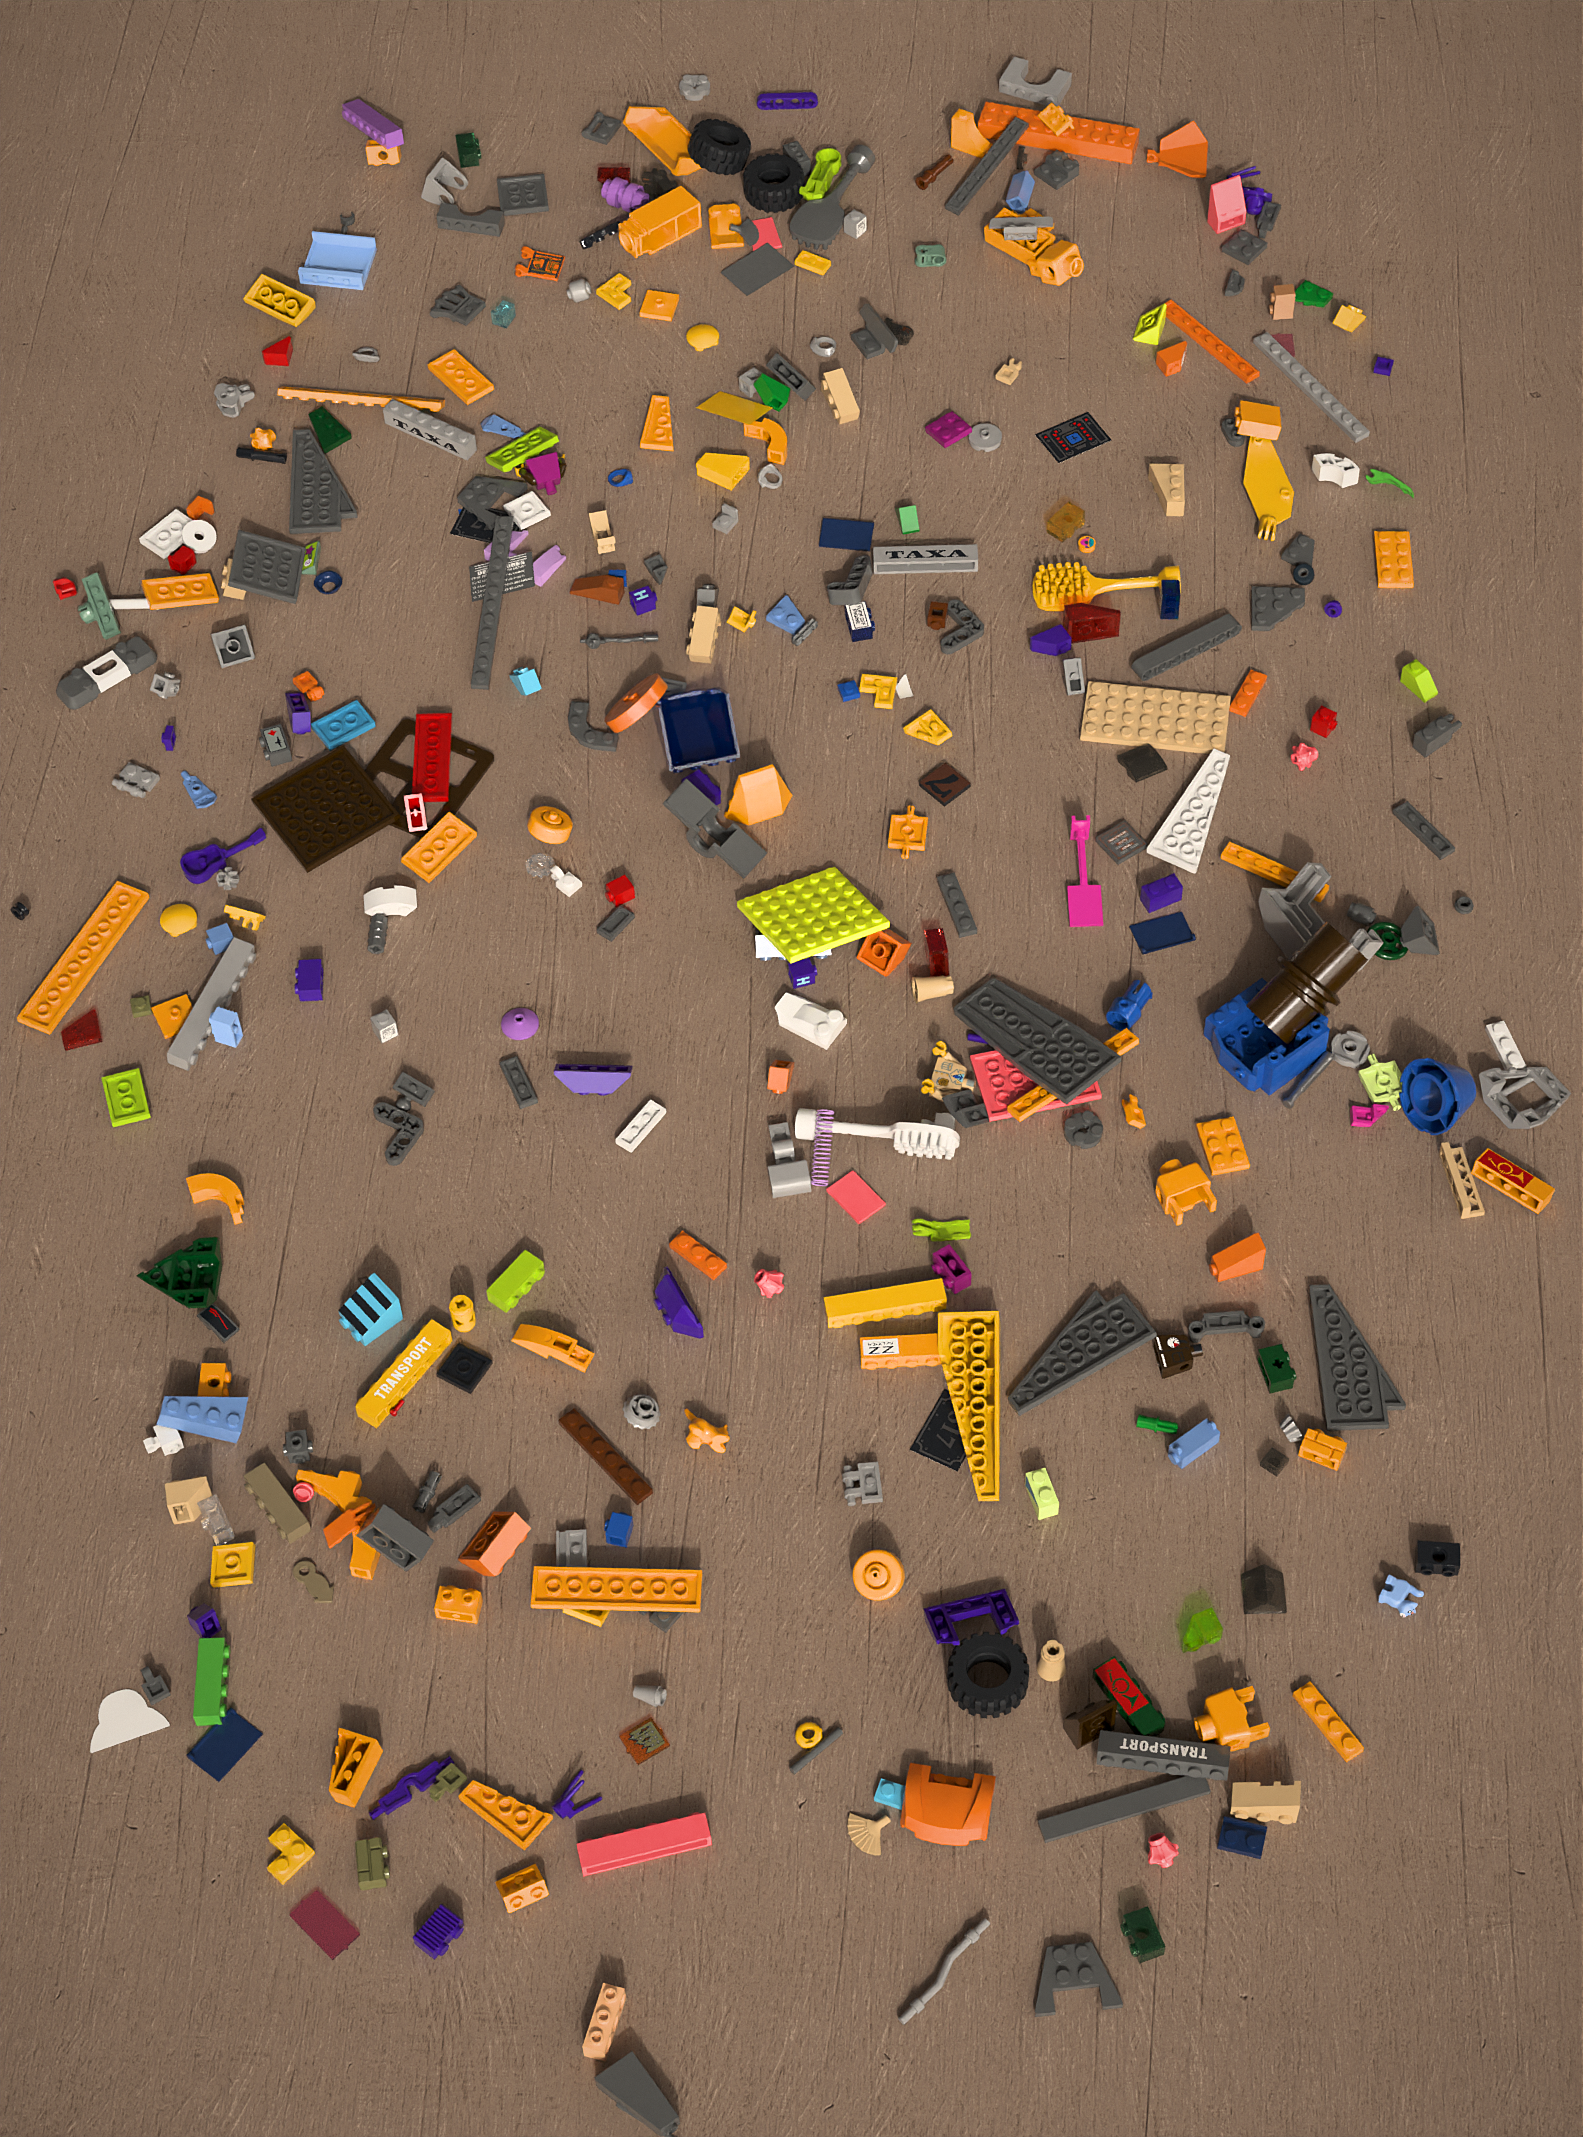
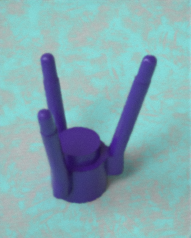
M1252 166L1226 176V179L1240 175L1242 179L1258 175L1261 172L1256 171L1243 174L1256 169V166ZM1242 186V188H1246V189H1249V190H1254V188H1255V187H1244V186Z
M583 1770L578 1772L562 1795L552 1805L553 1810L562 1819L566 1816L571 1819L575 1814L602 1800V1797L599 1796L574 1810L572 1809L575 1805L570 1798L584 1784V1780H580L574 1787L584 1773Z

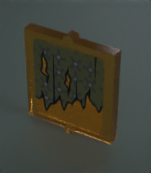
M652 1717L619 1736L626 1747L627 1754L632 1756L637 1765L670 1747V1744L662 1734L663 1730L658 1728Z

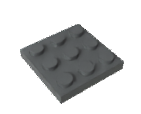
M544 174L497 179L500 210L504 212V216L549 211Z

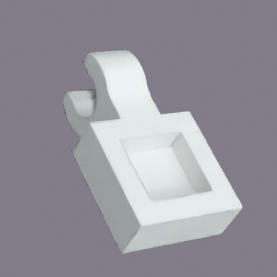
M556 865L550 869L553 873L551 877L557 881L556 887L568 897L582 887V882L570 872L564 875L562 870Z

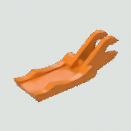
M367 1502L355 1509H348L325 1527L323 1531L328 1547L331 1549L349 1533L360 1528L359 1524L363 1523L376 1508L375 1503L368 1507L370 1502Z

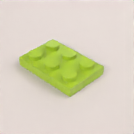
M139 1068L101 1077L113 1127L151 1118Z

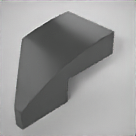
M658 554L644 560V565L654 580L660 585L664 580L668 567L661 555Z

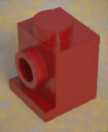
M182 546L173 556H168L170 569L183 576L197 563L195 552L185 546Z

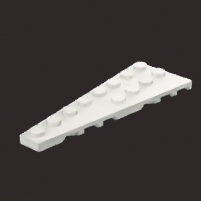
M1213 749L1147 847L1146 853L1194 874L1197 872L1230 755Z

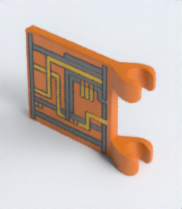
M526 246L522 247L521 257L531 259L528 268L521 264L516 265V276L527 275L558 281L565 256L533 251Z

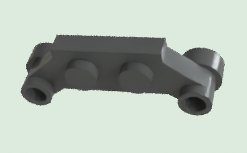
M1243 1310L1204 1313L1200 1321H1193L1189 1324V1339L1193 1343H1198L1205 1335L1247 1332L1252 1338H1259L1265 1329V1320L1260 1316L1250 1318L1244 1314Z

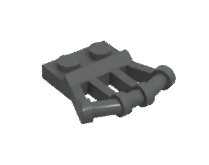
M459 284L454 289L445 291L441 298L435 300V306L431 309L430 316L433 318H450L452 322L456 321L467 326L486 307L484 301L468 294Z

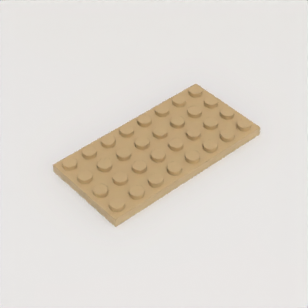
M1088 681L1080 740L1210 754L1213 749L1225 752L1231 696Z

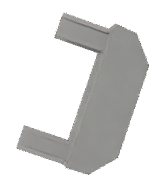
M1307 862L1286 889H1261L1258 902L1265 930L1289 960L1292 957V953L1296 950L1298 951L1325 923L1310 904L1332 877L1321 863ZM1359 929L1349 940L1368 961L1384 943L1373 929L1368 933L1365 929ZM1367 962L1358 971L1362 970Z

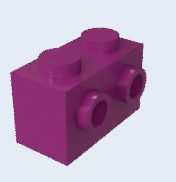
M950 1244L933 1253L932 1269L936 1275L939 1274L941 1276L943 1284L947 1289H951L955 1295L971 1286L972 1273Z

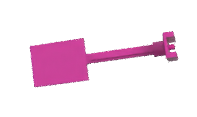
M1086 815V820H1075V816H1071L1070 840L1077 841L1080 885L1067 886L1070 927L1103 926L1101 885H1088L1085 840L1089 839L1090 815Z

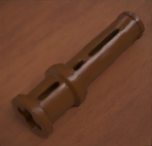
M946 155L933 168L925 170L922 176L917 177L915 182L918 188L925 190L930 183L935 182L937 176L954 162V159L948 161L952 156Z

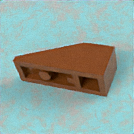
M611 575L575 579L570 594L619 605L625 593L624 579Z

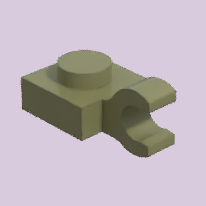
M451 1762L436 1776L438 1783L429 1790L431 1793L430 1798L437 1802L446 1790L452 1794L467 1780L466 1775Z

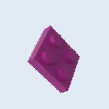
M951 411L927 425L925 431L940 445L947 448L972 433V427Z

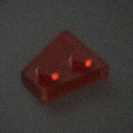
M95 1009L61 1031L65 1051L103 1042Z

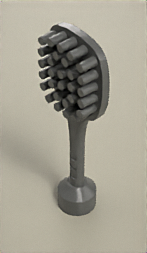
M856 145L847 157L850 168L835 189L825 198L810 200L798 209L790 222L792 239L797 240L798 238V244L801 245L805 241L806 247L809 248L811 243H813L815 250L819 249V244L822 245L823 250H827L828 245L832 244V240H835L844 223V210L839 204L845 190L857 173H867L875 163V155L870 148L864 145Z

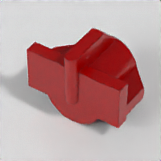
M66 577L53 580L55 591L59 595L60 600L77 595L74 581Z

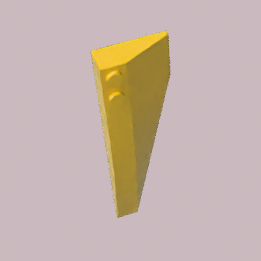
M999 1311L938 1313V1352L978 1501H999L1001 1413Z

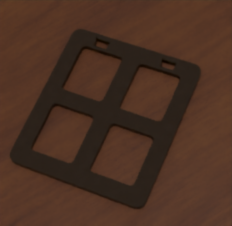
M405 719L401 721L364 771L372 781L380 772H385L408 782L392 803V806L399 813L400 819L390 824V826L422 839L448 812L453 815L457 813L493 764L494 755L489 751L452 737L451 751L477 761V763L459 787L456 788L449 785V802H447L433 823L427 826V830L409 832L407 817L402 814L406 810L404 795H412L413 770L389 760L407 735L415 736L416 722ZM467 749L475 751L474 755L467 753Z

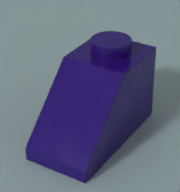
M1060 624L1030 637V650L1058 656L1071 650L1072 638Z
M205 1603L194 1607L187 1615L190 1625L200 1638H211L222 1630L216 1612Z

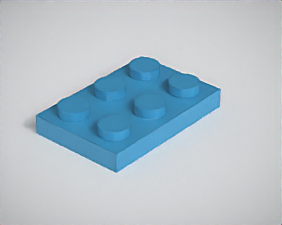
M357 700L311 723V728L329 751L376 727L375 721Z

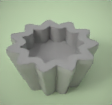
M1287 1414L1279 1424L1290 1442L1303 1440L1304 1437L1290 1415Z

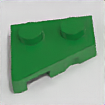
M1307 280L1295 291V301L1304 302L1303 305L1325 307L1333 298L1332 292Z

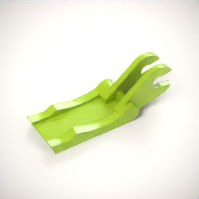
M914 1219L912 1221L914 1224L912 1225V1231H916L913 1232V1235L931 1237L933 1242L970 1239L971 1237L970 1219L950 1222H930L924 1219Z

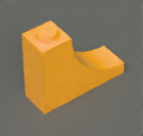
M959 108L952 117L951 148L982 159L993 144L987 141L977 129L973 113Z

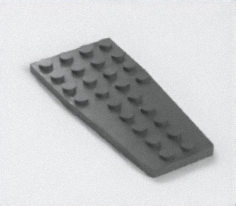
M995 978L990 979L954 1007L955 1016L1024 1075L1066 1105L1122 1062L1119 1054L1080 1027Z

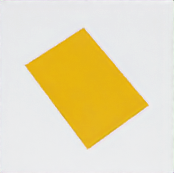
M721 391L696 407L748 425L772 409V407Z

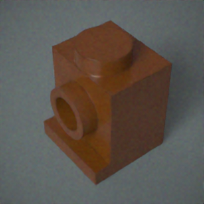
M931 601L927 626L933 630L945 629L948 618V603Z

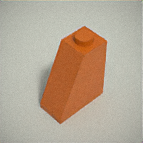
M1259 1232L1212 1255L1209 1270L1212 1276L1215 1275L1217 1282L1263 1269L1266 1248Z

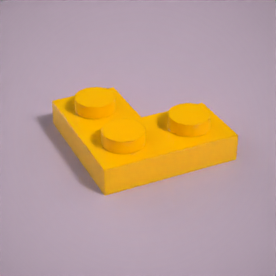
M618 273L596 289V295L620 310L631 302V297L623 292L631 286V280Z
M862 674L859 687L860 692L875 693L876 708L892 709L897 677Z
M283 1823L268 1838L269 1842L281 1854L267 1867V1870L283 1885L315 1852Z

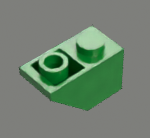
M761 373L753 385L764 404L780 412L788 402L791 388Z

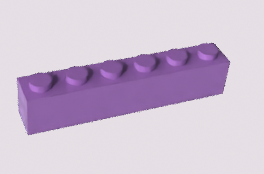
M360 99L342 104L343 118L387 150L404 144L402 129Z

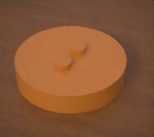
M658 673L648 676L628 691L606 715L604 722L614 733L625 730L659 701L667 690L668 684Z

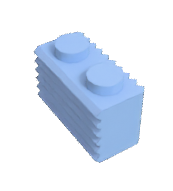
M219 1006L209 1017L214 1039L216 1042L236 1048L243 1037L238 1014Z

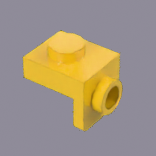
M734 606L727 619V623L745 633L749 627L752 628L755 624L756 619L754 617L756 611L753 610L749 615Z

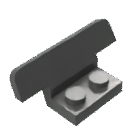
M864 304L859 314L866 321L865 329L851 334V340L867 360L883 354L886 348L890 353L895 352L898 339L870 304Z

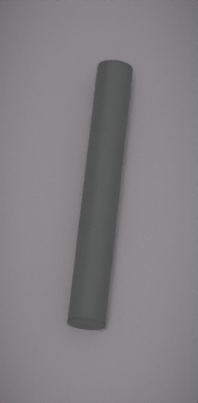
M839 1727L833 1730L789 1768L790 1771L795 1775L843 1734L842 1730Z

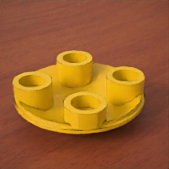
M696 325L687 332L686 339L691 346L695 347L696 351H703L704 348H709L719 343V332L710 325Z
M175 904L163 911L160 916V924L171 936L177 937L197 926V914L189 905Z

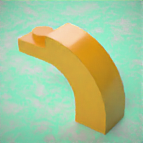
M764 418L762 422L754 421L750 425L744 423V436L762 439L770 444L767 449L768 462L784 465L788 452L787 436L783 428L767 418Z
M211 1173L198 1174L186 1178L194 1204L208 1199L221 1200L229 1207L235 1225L242 1223L241 1215L244 1212L241 1205H244V1201L238 1186L233 1181L224 1176Z

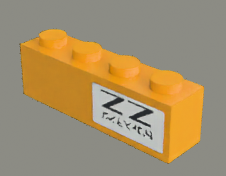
M938 1333L860 1337L861 1369L873 1370L883 1367L893 1369L901 1366L916 1367L920 1365L936 1366L942 1364L938 1352Z

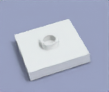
M533 491L503 505L504 510L509 516L514 517V522L521 530L551 516L548 508Z

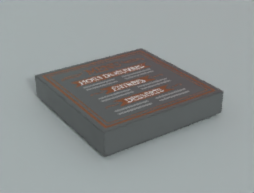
M1126 821L1096 837L1098 845L1117 865L1145 850L1148 845Z

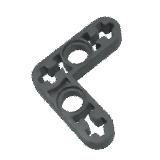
M956 599L950 600L948 602V615L961 628L941 640V651L947 655L955 653L984 634V624L961 601ZM962 617H969L970 620H968V621H963V620H961V618H962ZM961 635H964V636H966L967 638L964 639V640H961V639H959L958 637L961 636Z
M380 1102L373 1108L375 1119L400 1131L385 1151L387 1163L397 1166L402 1163L423 1134V1122L418 1117ZM399 1116L404 1118V1120L400 1123H396L393 1121L396 1117ZM407 1138L410 1141L408 1144L402 1145L399 1143L400 1140Z

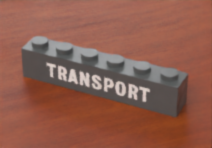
M1100 1730L1096 1765L1227 1781L1231 1746Z

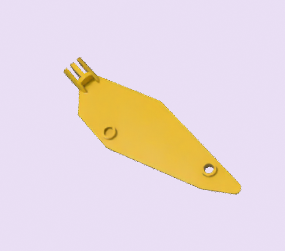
M1250 436L1243 484L1259 519L1258 538H1261L1262 531H1264L1263 540H1267L1269 532H1271L1270 541H1274L1276 526L1291 517L1294 491L1271 440Z

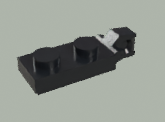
M620 221L614 222L580 240L582 249L592 247L595 241L598 243L604 240V236L607 234L611 236L617 233Z

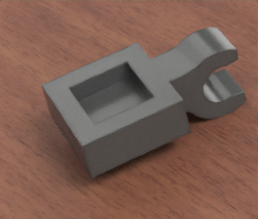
M148 1666L140 1670L146 1681L141 1686L151 1705L171 1695L161 1675L154 1678Z

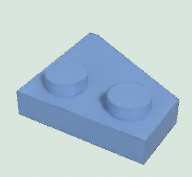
M787 595L766 615V621L792 635L797 634L805 625L804 618Z

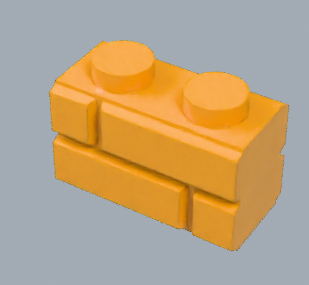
M1308 1428L1298 1456L1338 1471L1346 1452L1347 1443L1338 1436L1331 1437L1325 1435L1320 1429Z

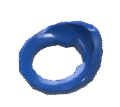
M630 469L616 470L610 473L608 482L612 486L622 487L632 484L633 476ZM617 475L625 476L621 482L612 481Z

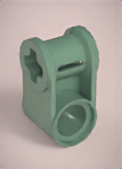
M919 245L916 247L917 257L915 258V265L918 267H940L947 261L945 248L942 245Z

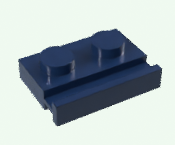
M1224 1816L1217 1849L1261 1859L1267 1826Z

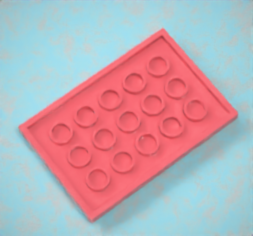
M996 1050L970 1055L971 1066L990 1122L1013 1117L1007 1111V1106L1039 1086ZM1096 1081L1067 1105L1056 1098L1036 1112L1101 1099L1102 1094L1098 1082Z

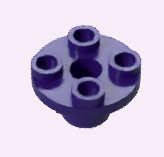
M1242 188L1246 212L1250 215L1261 214L1265 201H1272V194L1265 193L1262 188H1254V190Z

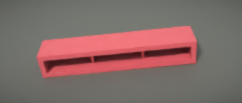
M695 1812L680 1819L670 1818L660 1824L650 1823L639 1829L629 1828L619 1834L608 1833L603 1835L602 1838L594 1840L591 1838L584 1839L576 1845L584 1877L710 1846L712 1841L705 1813Z

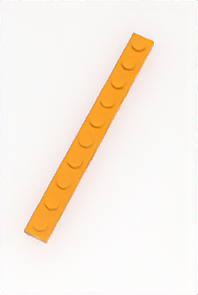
M288 386L278 388V395L283 396L284 399L299 397V400H309V398H314L318 402L332 400V403H342V401H348V404L352 405L360 402L366 406L381 404V407H385L394 399L414 409L423 410V408H430V411L438 412L445 407V400Z

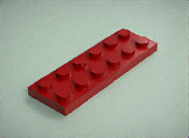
M452 713L416 714L412 794L422 793L424 802H449Z

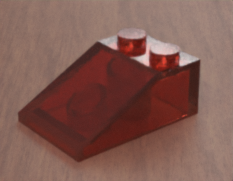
M1085 603L1064 605L1063 627L1072 638L1071 644L1119 637L1121 612L1120 610Z

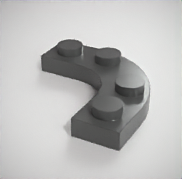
M572 701L568 715L571 735L579 741V744L587 748L616 752L619 734L599 732L590 728L587 724L589 703Z

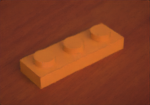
M1250 670L1231 703L1229 711L1246 717L1264 686L1267 675Z
M681 1231L669 1243V1247L712 1280H715L727 1268V1263L684 1231Z

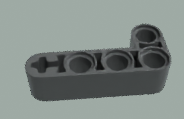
M861 555L856 557L846 582H832L827 585L828 598L831 605H856L862 601L873 574L870 556Z

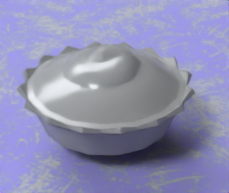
M645 1394L633 1395L624 1402L622 1409L624 1417L634 1427H639L641 1430L645 1428L650 1429L660 1421L659 1407L652 1397Z

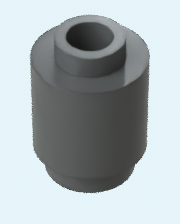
M1352 902L1347 916L1353 921L1368 926L1370 923H1374L1377 913H1374L1375 909L1359 902Z

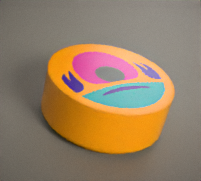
M1090 536L1081 537L1078 541V549L1083 553L1094 551L1095 539Z

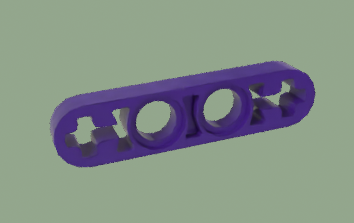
M813 92L760 94L757 97V107L761 110L811 109L818 105V97ZM778 99L783 100L782 103H776L775 101ZM798 99L799 102L793 103L791 100Z

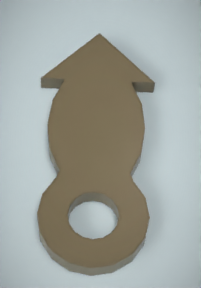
M310 1561L297 1563L293 1569V1576L298 1582L305 1584L309 1594L317 1598L314 1602L332 1603L334 1585L330 1588L327 1580L322 1575L316 1573V1568ZM303 1568L309 1569V1573L305 1576L300 1574Z

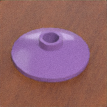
M526 1008L510 1010L501 1021L503 1033L513 1040L528 1039L537 1032L539 1027L537 1015Z

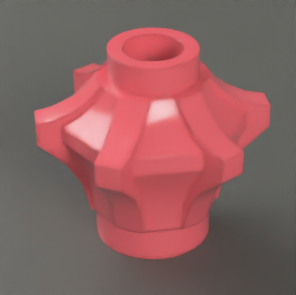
M1300 743L1298 747H1292L1291 761L1298 766L1300 771H1303L1305 767L1310 768L1312 762L1318 758V751L1313 746L1309 747L1304 743Z
M760 1269L754 1277V1282L760 1287L761 1295L771 1298L773 1294L781 1293L784 1288L782 1283L784 1274L777 1272V1270L767 1271Z
M1156 1833L1148 1838L1150 1848L1148 1863L1159 1864L1162 1868L1171 1866L1174 1863V1857L1179 1854L1177 1850L1179 1848L1178 1845L1170 1842L1164 1833Z

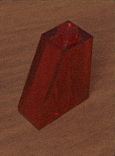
M943 928L924 930L929 977L949 976L948 948Z

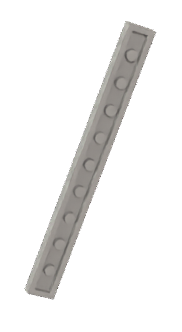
M1268 332L1254 338L1253 343L1355 443L1369 436L1370 431Z

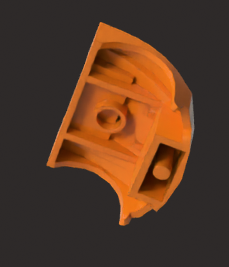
M910 1763L902 1804L901 1827L915 1832V1837L921 1840L941 1845L967 1846L969 1841L981 1839L985 1841L987 1839L996 1776L974 1773L973 1780L963 1777L957 1778L943 1774H932L931 1766Z

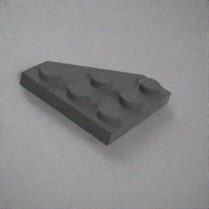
M1252 586V631H1270L1278 622H1283L1290 617L1292 612L1304 607L1305 588Z

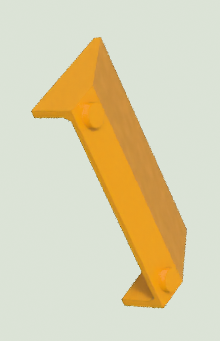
M629 106L623 124L671 170L673 175H688L702 169L699 164H696L691 159L688 152V144L692 134L665 107Z

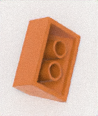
M494 1511L458 1560L483 1576L495 1577L501 1573L506 1561L515 1554V1549L527 1538V1533L531 1528L516 1512Z

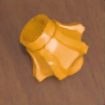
M255 428V433L250 434L252 446L263 451H268V448L272 447V443L276 439V435L271 429L262 430Z

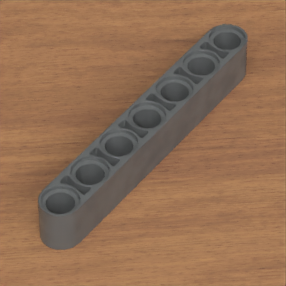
M1226 614L1138 658L1133 662L1132 669L1142 681H1147L1235 637L1240 633L1242 626L1231 614Z

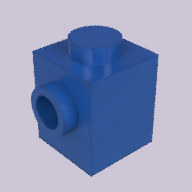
M612 1512L611 1518L606 1520L604 1527L608 1544L627 1548L634 1526L632 1516L624 1512Z

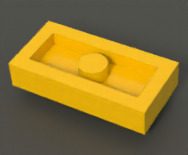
M802 250L795 259V265L824 275L830 268L831 261Z

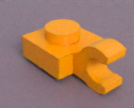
M1130 1094V1101L1122 1100V1106L1126 1115L1125 1119L1128 1124L1141 1129L1146 1125L1143 1110L1138 1107L1137 1097Z

